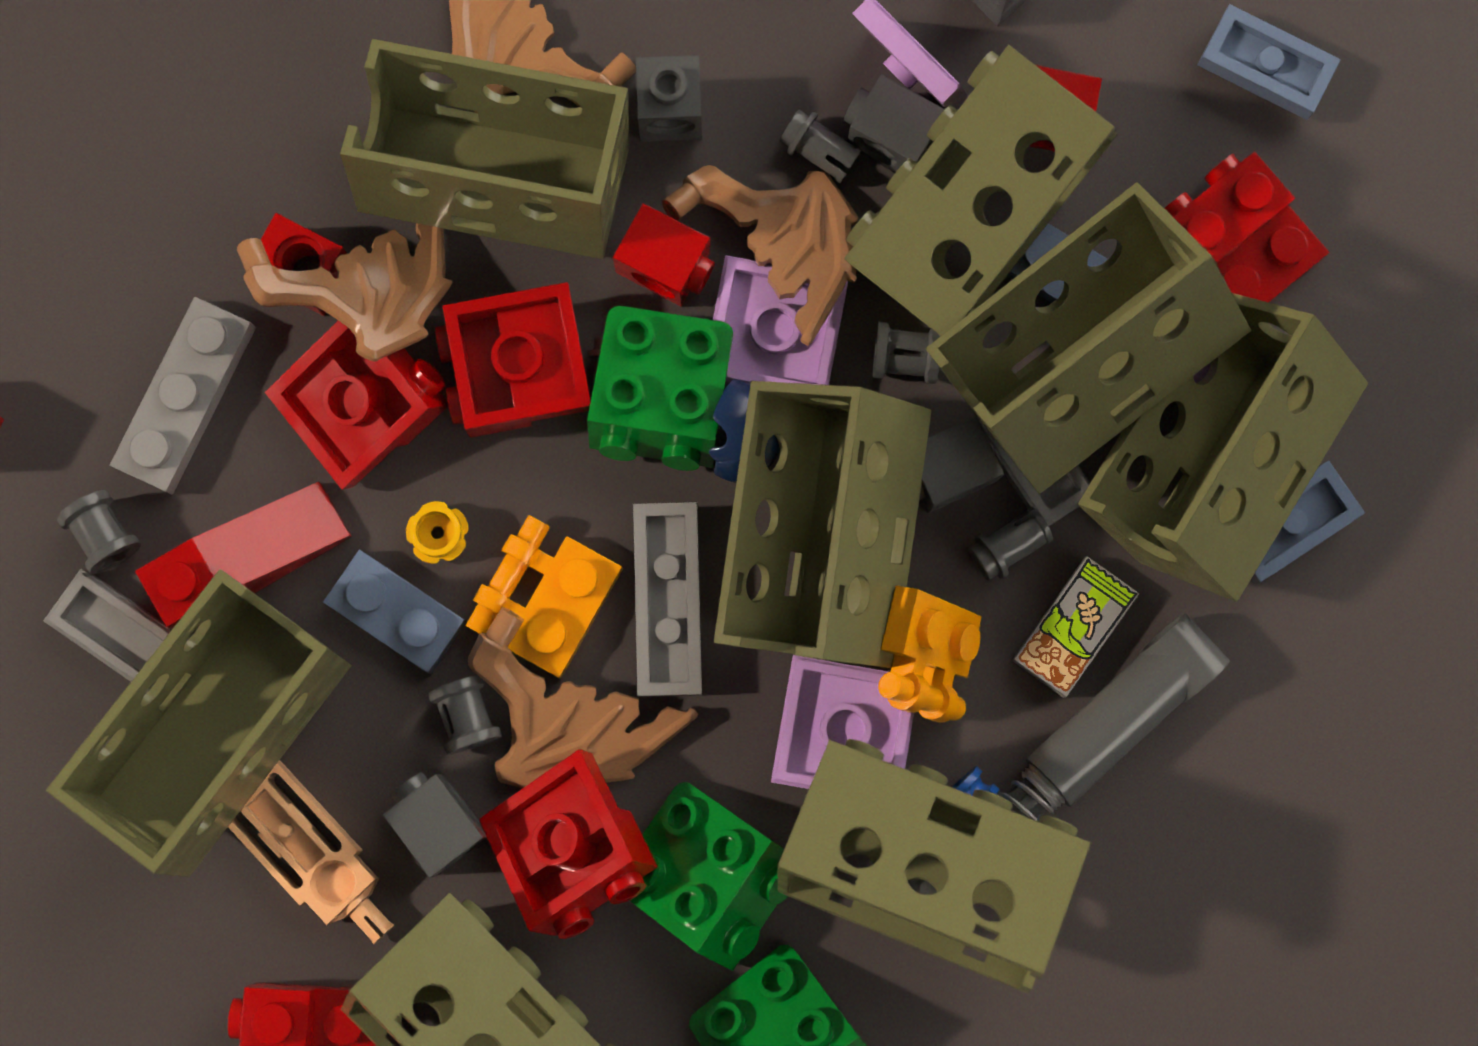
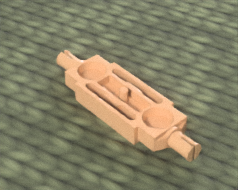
M279 760L241 809V812L260 832L257 835L278 858L283 857L302 878V886L299 887L236 817L228 828L300 906L308 904L326 925L349 916L369 937L373 945L385 936L384 934L388 933L395 926L369 899L379 878L358 856L363 851L362 848ZM276 775H280L337 837L342 845L340 851H337L275 784L274 779Z

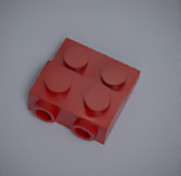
M1255 151L1241 162L1232 153L1204 177V180L1210 186L1206 191L1194 200L1184 192L1164 208L1212 255L1231 293L1268 303L1271 302L1330 253L1289 206L1296 198Z
M568 282L442 305L446 325L435 327L437 346L442 364L453 362L457 386L446 388L449 411L453 425L464 423L465 431L470 438L531 427L532 421L589 411L591 398Z
M337 321L265 391V394L338 486L344 490L356 486L396 447L408 445L448 407V402L440 393L445 387V381L430 363L423 359H418L415 362L405 348L376 362L370 361L356 352L357 342L354 333L346 325Z
M582 749L572 753L479 819L530 932L552 936L558 935L560 939L572 938L585 932L595 922L592 911L608 900L611 904H620L635 898L646 888L643 877L658 867L631 811L618 808L593 754Z
M255 982L244 987L243 998H234L230 1005L228 1036L232 1039H240L239 1046H376L341 1010L351 988Z

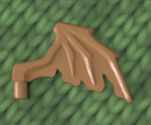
M449 0L453 39L452 54L619 87H622L636 73L635 64L622 52L600 73L575 63L566 55L562 48H551L544 52L546 43L554 36V27L547 20L546 11L542 4L530 8L531 0ZM498 84L486 85L490 90L501 95L515 92L506 86ZM568 99V100H570L571 102H573L574 104H576L578 107H581L577 102H575V101H573V100H571V99Z
M711 165L703 166L685 177L682 186L662 200V206L667 215L675 220H679L697 205L705 204L724 212L735 221L738 227H749L757 224L756 229L747 236V245L754 252L755 261L758 266H766L768 263L772 264V269L768 273V283L775 291L779 300L794 298L806 283L809 284L807 303L799 309L794 321L802 334L801 342L809 346L826 321L846 282L854 283L856 281V268L844 260V258L852 249V245L846 239L851 232V226L856 225L859 218L830 175L825 171H809L803 182L796 187L765 191L752 190Z
M416 223V234L419 238V243L413 256H410L407 238L394 229L386 234L375 237L371 253H367L366 249L359 245L352 249L349 254L340 255L334 265L338 272L337 279L322 267L309 271L277 269L271 265L264 245L258 238L246 239L237 246L239 257L246 272L243 279L254 300L263 307H317L346 325L356 337V352L360 356L375 362L427 337L428 331L423 325L453 283L452 280L445 278L444 229Z
M505 607L501 608L487 632L479 634L468 656V666L471 670L489 684L508 703L512 732L511 747L503 757L496 760L495 771L498 781L515 787L524 788L578 749L593 754L606 783L633 779L635 777L632 772L633 768L640 765L669 742L699 715L695 708L690 707L685 711L667 706L658 713L653 722L626 732L627 727L640 715L639 698L615 691L609 693L605 698L595 700L594 698L597 695L595 686H578L572 681L562 682L557 692L545 697L546 683L544 677L533 674L521 665L508 648L524 619Z

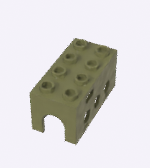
M372 39L364 66L371 91V112L366 137L362 143L358 127L348 125L340 152L358 212L604 259L629 152L628 88ZM423 73H440L448 76L455 83H439L431 80ZM498 84L514 90L518 95H501L493 92L486 85ZM549 97H565L577 102L581 107H563L552 102ZM439 104H440V105H445V106H450V107H455V108H461V109L476 111V112H478V113L468 112V111H463V110H458V109H453V108H448V107H443V106H439Z
M1009 44L1000 56L990 51L982 59L967 82L974 89L959 109L950 104L939 115L926 135L933 141L932 145L919 161L915 162L912 158H908L901 165L886 187L893 194L880 212L875 214L871 210L867 211L846 239L853 247L844 260L940 336L991 297L1118 136L1115 132V127ZM1045 140L1052 142L1055 147V157L1052 164L1044 171L1038 173L1027 172L1024 166V154L1027 148L1037 141ZM1006 191L1012 199V213L1003 224L991 226L984 215L985 203L994 193ZM962 242L970 251L971 264L963 276L956 278L947 270L945 256L952 245Z
M1136 182L925 349L974 414L1035 490L1041 494L1252 330L1212 255ZM1108 239H1116L1115 251L1106 262L1094 267L1088 266V257L1099 243ZM1053 281H1064V289L1055 302L1046 307H1035L1036 296L1044 286ZM1001 322H1012V330L1005 341L992 348L983 347V339L993 326ZM1047 341L1050 346L1017 373L1013 372L1011 368Z
M1232 293L1252 331L1214 359L1210 364L1208 373L1201 381L1196 383L1192 376L1121 432L1078 505L1139 563L1238 602L1367 387L1368 382L1314 314ZM1268 323L1273 324V325H1275V326L1281 328L1282 330H1284L1285 332H1287L1289 335L1278 331L1277 329L1273 328V327H1272L1271 325H1269ZM1175 401L1179 409L1177 423L1169 434L1163 436L1159 427L1161 415L1164 409ZM1143 455L1146 461L1145 475L1140 484L1130 490L1126 482L1128 469L1137 457ZM1179 469L1183 475L1162 508L1158 502Z
M751 381L714 643L790 653L796 656L891 668L894 654L881 650L895 587L896 585L907 587L931 409L863 387ZM775 435L779 442L780 456L776 467L770 471L765 462V448L770 437ZM763 500H766L770 507L771 518L767 531L761 536L757 531L755 518L758 506ZM790 552H795L789 596H784ZM757 564L761 571L762 581L759 593L751 600L747 594L746 580L750 569Z
M220 569L46 791L152 873L190 877L352 665L249 588ZM198 627L195 633L190 637L193 631ZM155 682L152 688L147 692L149 687ZM111 738V740H110V741L107 743V745L103 748V746L106 744V742Z
M829 739L779 861L778 892L1029 994L1035 979H1040L1044 975L1091 842L1076 837L1078 830L1071 824L1058 818L1040 815L1037 821L1012 812V803L997 794L984 790H974L973 794L969 795L946 786L948 779L931 768L911 764L909 769L906 770L883 761V752L865 742L847 739L845 745ZM850 855H862L867 857L873 865L867 868H856L849 865L844 858ZM837 870L857 877L855 885L837 877ZM916 879L927 881L936 889L937 893L932 895L920 894L914 891L908 882ZM832 892L852 900L851 908L830 900ZM981 904L991 907L998 914L1000 921L990 922L984 920L975 912L973 906ZM975 926L998 934V936L994 940H989L974 934L973 931ZM968 947L987 955L985 962L963 954L964 948Z
M451 893L440 901L349 990L341 1008L376 1046H394L385 1037L388 1033L401 1046H600L584 1029L589 1022L583 1012L564 995L560 994L554 999L536 981L541 976V973L534 962L517 947L513 946L507 951L489 933L494 926L485 912L467 898L460 903ZM424 1003L432 1006L439 1015L440 1025L427 1026L421 1023L413 1012V1005ZM402 1016L418 1031L413 1037L402 1028ZM607 1043L605 1046H614V1045H612V1044H610V1043Z

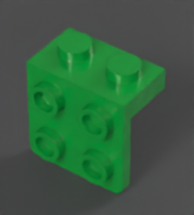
M615 306L610 309L607 314L587 418L589 448L599 450L601 455L618 461H632L637 456L662 460L664 465L682 471H694L699 466L713 468L714 459L710 456L709 450L711 447H717L719 426L714 421L713 415L725 388L733 341L732 327L722 321L626 306Z
M681 782L674 787L642 834L658 867L643 877L646 884L645 890L629 901L695 952L733 971L738 962L750 954L756 946L760 930L777 904H780L788 897L778 892V864L785 848L750 826L692 784Z
M789 945L777 947L693 1013L689 1020V1027L701 1046H868L847 1021L798 953Z

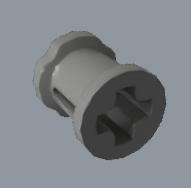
M878 322L873 361V378L883 379L886 373L922 376L925 378L926 383L936 384L939 366L925 348L937 340L940 335L933 329H930L928 333L890 329L888 322ZM893 350L919 351L921 356L895 355Z
M98 490L79 498L63 509L57 518V522L62 529L71 530L88 557L85 567L93 575L105 572L121 564L141 547L137 536L128 535L112 511L110 505L113 498L107 490Z
M478 675L442 685L428 692L430 702L438 706L449 739L444 745L447 755L464 752L502 737L500 728L491 724L480 691L484 683Z

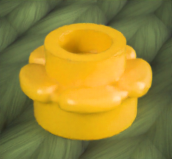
M433 501L424 504L414 516L410 517L406 526V538L409 543L413 544L414 554L423 562L436 564L441 559L452 561L459 557L466 547L464 536L469 531V525L466 517L460 510L456 508L451 510L446 503ZM436 527H441L444 531L440 539H435L432 536V531Z

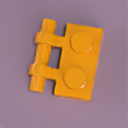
M528 515L517 536L510 534L501 549L506 555L489 585L481 584L474 596L473 601L478 604L465 626L479 634L486 633L501 608L510 609L522 617L524 622L508 648L518 656L561 679L620 576L623 567L568 536L565 537L553 558L538 549L550 526ZM527 567H530L544 576L525 608L512 601L510 597Z
M896 585L881 650L894 654L890 672L880 678L878 683L879 693L888 699L892 707L908 713L919 712L922 717L938 723L961 719L966 711V704L963 698L959 697L952 688L954 676L968 678L971 661L976 657L980 647L979 627L982 616L922 590Z

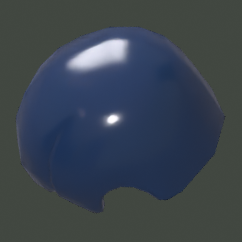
M733 379L724 389L713 415L714 421L726 432L727 441L725 445L711 447L709 450L710 456L716 460L714 474L733 483H737L750 384L737 379ZM775 435L770 437L765 448L767 468L772 465L780 451L779 442Z

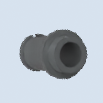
M799 109L779 141L789 147L786 152L788 155L793 156L795 152L841 183L863 149L854 146L816 121L819 115L813 111L810 115H807Z
M1029 507L1024 510V513L992 534L985 536L980 533L975 536L976 544L968 548V554L978 572L987 581L996 576L1004 579L1009 575V567L1043 545L1051 543L1053 536L1043 517L1038 512H1035L1033 507Z

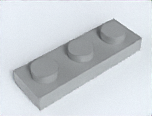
M194 296L109 466L173 495L256 327L250 321Z
M697 502L633 504L637 696L702 695Z

